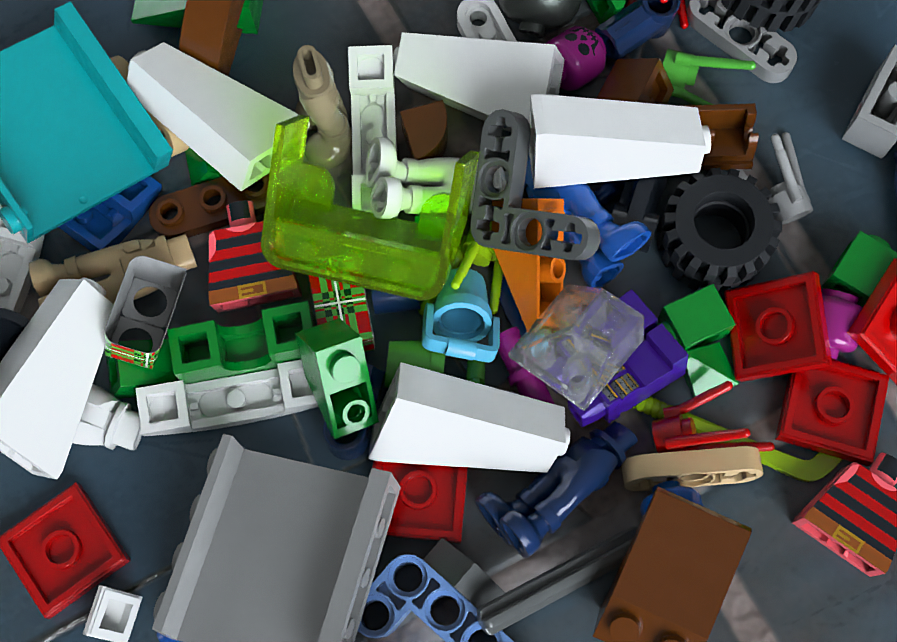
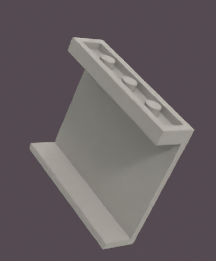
M223 434L218 448L214 449L209 456L207 463L208 476L202 493L194 499L191 505V523L184 542H181L174 552L172 558L173 572L167 589L160 594L156 601L153 613L155 622L152 630L180 642H354L401 489L393 474L388 471L372 468L369 477L244 449L233 436Z

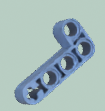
M411 554L397 556L371 585L364 611L371 603H384L389 610L387 624L382 629L371 630L365 625L362 615L358 632L366 637L375 639L385 638L393 633L412 611L445 642H468L473 633L483 630L476 618L477 608L423 559ZM406 565L418 567L423 575L420 586L411 592L400 590L395 581L399 569ZM443 597L452 598L460 608L457 620L447 626L436 623L431 614L434 603ZM502 630L493 635L496 638V642H514Z

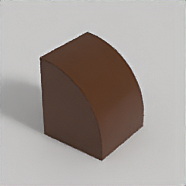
M443 100L400 111L402 131L410 157L416 160L443 157L448 143L447 112Z

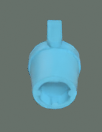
M458 268L452 269L445 273L440 280L436 303H426L422 346L428 351L442 353L446 356L471 361L492 362L500 347V318L492 316V311L488 304L485 280L477 271L469 269L460 287L453 289L451 282ZM488 334V345L477 343V341L483 339Z

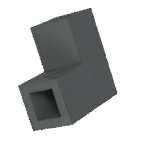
M441 538L423 559L477 609L505 594L475 562L444 538Z

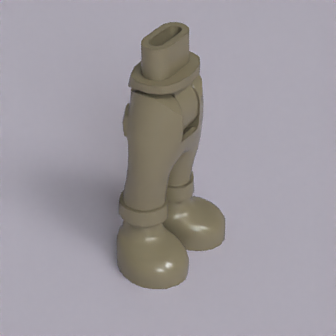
M304 45L298 49L297 56L293 62L294 82L299 93V101L296 105L295 113L303 116L310 122L308 130L317 131L308 139L305 145V155L308 162L319 169H332L343 163L350 155L352 149V129L349 126L347 111L342 97L336 88L334 74L329 63L313 46Z

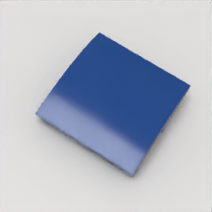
M149 176L58 228L91 252L117 245L129 234L153 204L162 190V184Z

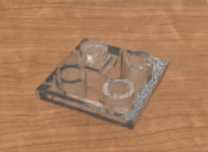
M567 284L508 352V356L585 411L644 340V315L604 288Z

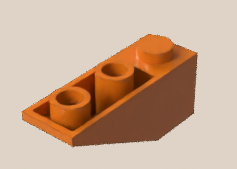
M522 198V209L565 214L564 199ZM492 200V206L503 207L504 201ZM537 219L530 221L526 228V238L531 245L537 244L542 236V227ZM492 221V231L498 232L500 228L499 223ZM558 231L557 240L564 241V232ZM493 248L530 339L537 341L563 337V325L566 317L563 306V279L566 274L565 260Z

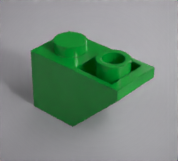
M340 318L295 333L305 377L332 437L337 439L379 423L361 336Z

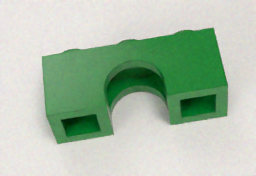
M303 301L261 310L262 318L260 320L242 326H220L215 320L167 329L174 375L179 380H183L185 384L277 369L278 363L301 360L295 333L316 326L315 316L309 302Z

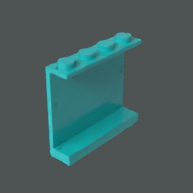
M71 1L54 9L53 26L0 51V205L2 206L0 218L11 234L20 232L28 244L169 165L173 152L172 147Z

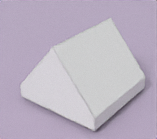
M99 585L83 635L112 642H128L142 596Z

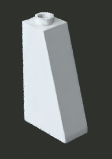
M404 32L401 34L399 47H396L393 53L394 76L405 86L437 101L443 100L444 104L483 121L494 111L504 109L522 114L530 123V95H558L565 61L554 44ZM512 127L503 128L512 133Z
M163 42L147 51H140L129 62L127 84L143 107L240 191H243L300 153L310 126V122L306 118Z
M547 94L530 95L529 124L531 137L529 157L534 189L699 173L704 154L710 153L711 150L710 130L707 125H701L698 107Z
M85 277L81 279H59L0 362V451L30 473L52 479H58L66 463L105 348V327L114 305L105 298L106 291L102 286Z
M401 362L378 410L379 423L372 425L368 459L381 462L547 473L557 456H563L567 451L570 441V429L565 428V407Z

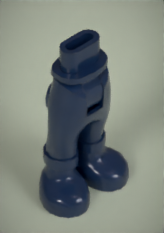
M616 421L612 422L603 431L594 428L589 432L591 440L582 436L569 445L563 456H557L547 473L539 472L527 488L522 489L515 495L516 500L507 502L493 492H483L475 499L477 508L506 544H512L523 558H529L540 548L545 535L548 532L550 534L556 532L561 527V523L578 504L593 491L604 487L609 481V476L613 470L619 469L625 462L626 456L624 453L638 442L637 437L629 428Z

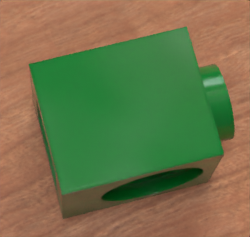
M859 231L843 250L823 282L821 289L838 290L857 296L859 298L857 304L864 307L893 259L897 258V252L892 250L884 239Z
M714 284L664 306L658 316L659 324H657L658 326L662 323L685 351L709 345L726 337L736 325Z

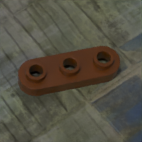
M272 171L255 182L264 184L259 192L249 191L252 185L240 191L225 177H220L159 197L150 208L149 221L159 236L165 235L166 240L186 234L187 238L229 225L226 206L233 202L252 201L256 216L270 212L278 205L281 199V187ZM213 196L221 197L217 205H207L209 198ZM171 209L178 210L177 215L173 219H164L167 211Z

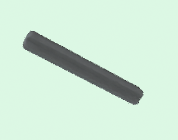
M631 526L478 607L476 618L479 625L487 635H494L619 567L638 527Z

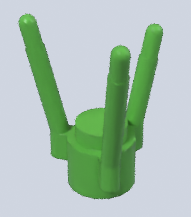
M668 48L663 67L674 88L671 96L681 98L692 105H713L684 89L685 85H695L699 66L754 70L756 63L739 59L696 56Z

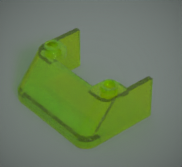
M300 114L277 123L261 238V249L267 261L280 269L415 300H429L437 296L447 283L467 223L479 152L470 150L456 162L451 192L437 193L427 199L422 206L419 223L398 218L380 219L370 212L334 205L335 183L330 172L320 165L303 161L309 116Z

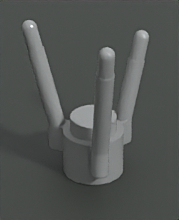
M784 132L781 138L777 133L771 136L784 182L775 185L769 190L772 195L768 202L769 204H778L780 213L777 216V220L782 221V225L794 222L813 211L810 203L811 200L804 187L791 136L788 132ZM736 169L740 171L738 177L747 180L748 176L742 169Z

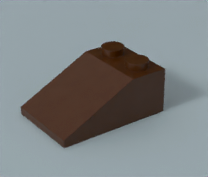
M657 486L599 609L593 637L604 642H707L752 533V528Z

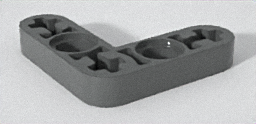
M504 109L494 111L487 117L482 129L471 216V233L474 240L479 245L488 248L558 259L586 260L592 257L600 244V231L592 219L583 216L521 208L531 137L530 124L528 119L520 113ZM512 127L511 136L502 137V129ZM498 152L510 153L509 159L499 158ZM504 167L508 173V183L505 189L498 193L493 185V177L497 169ZM492 200L504 201L503 207L491 206ZM533 219H537L542 227L541 239L535 245H531L526 238L527 225ZM491 221L499 223L500 228L498 232L490 230ZM558 231L582 234L581 243L575 244L573 242L557 240Z

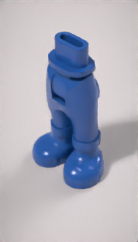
M528 152L524 183L528 197L564 199L565 214L583 216L592 219L597 224L600 231V249L598 248L592 257L586 260H579L583 279L587 285L593 290L600 289L611 282L622 271L624 264L621 260L638 251L649 240L651 231L644 223L638 221L629 222L621 226L614 223V218L602 207L588 184L534 189ZM564 232V241L575 244L581 243L582 234Z

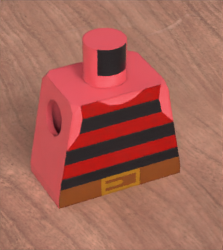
M244 200L228 204L226 209L230 228L214 230L209 233L210 306L220 313L302 297L301 288L274 221L257 222L252 201Z
M879 453L869 470L856 462L843 467L792 521V524L869 577L886 574L897 549V489L894 487L897 483V459L889 454Z

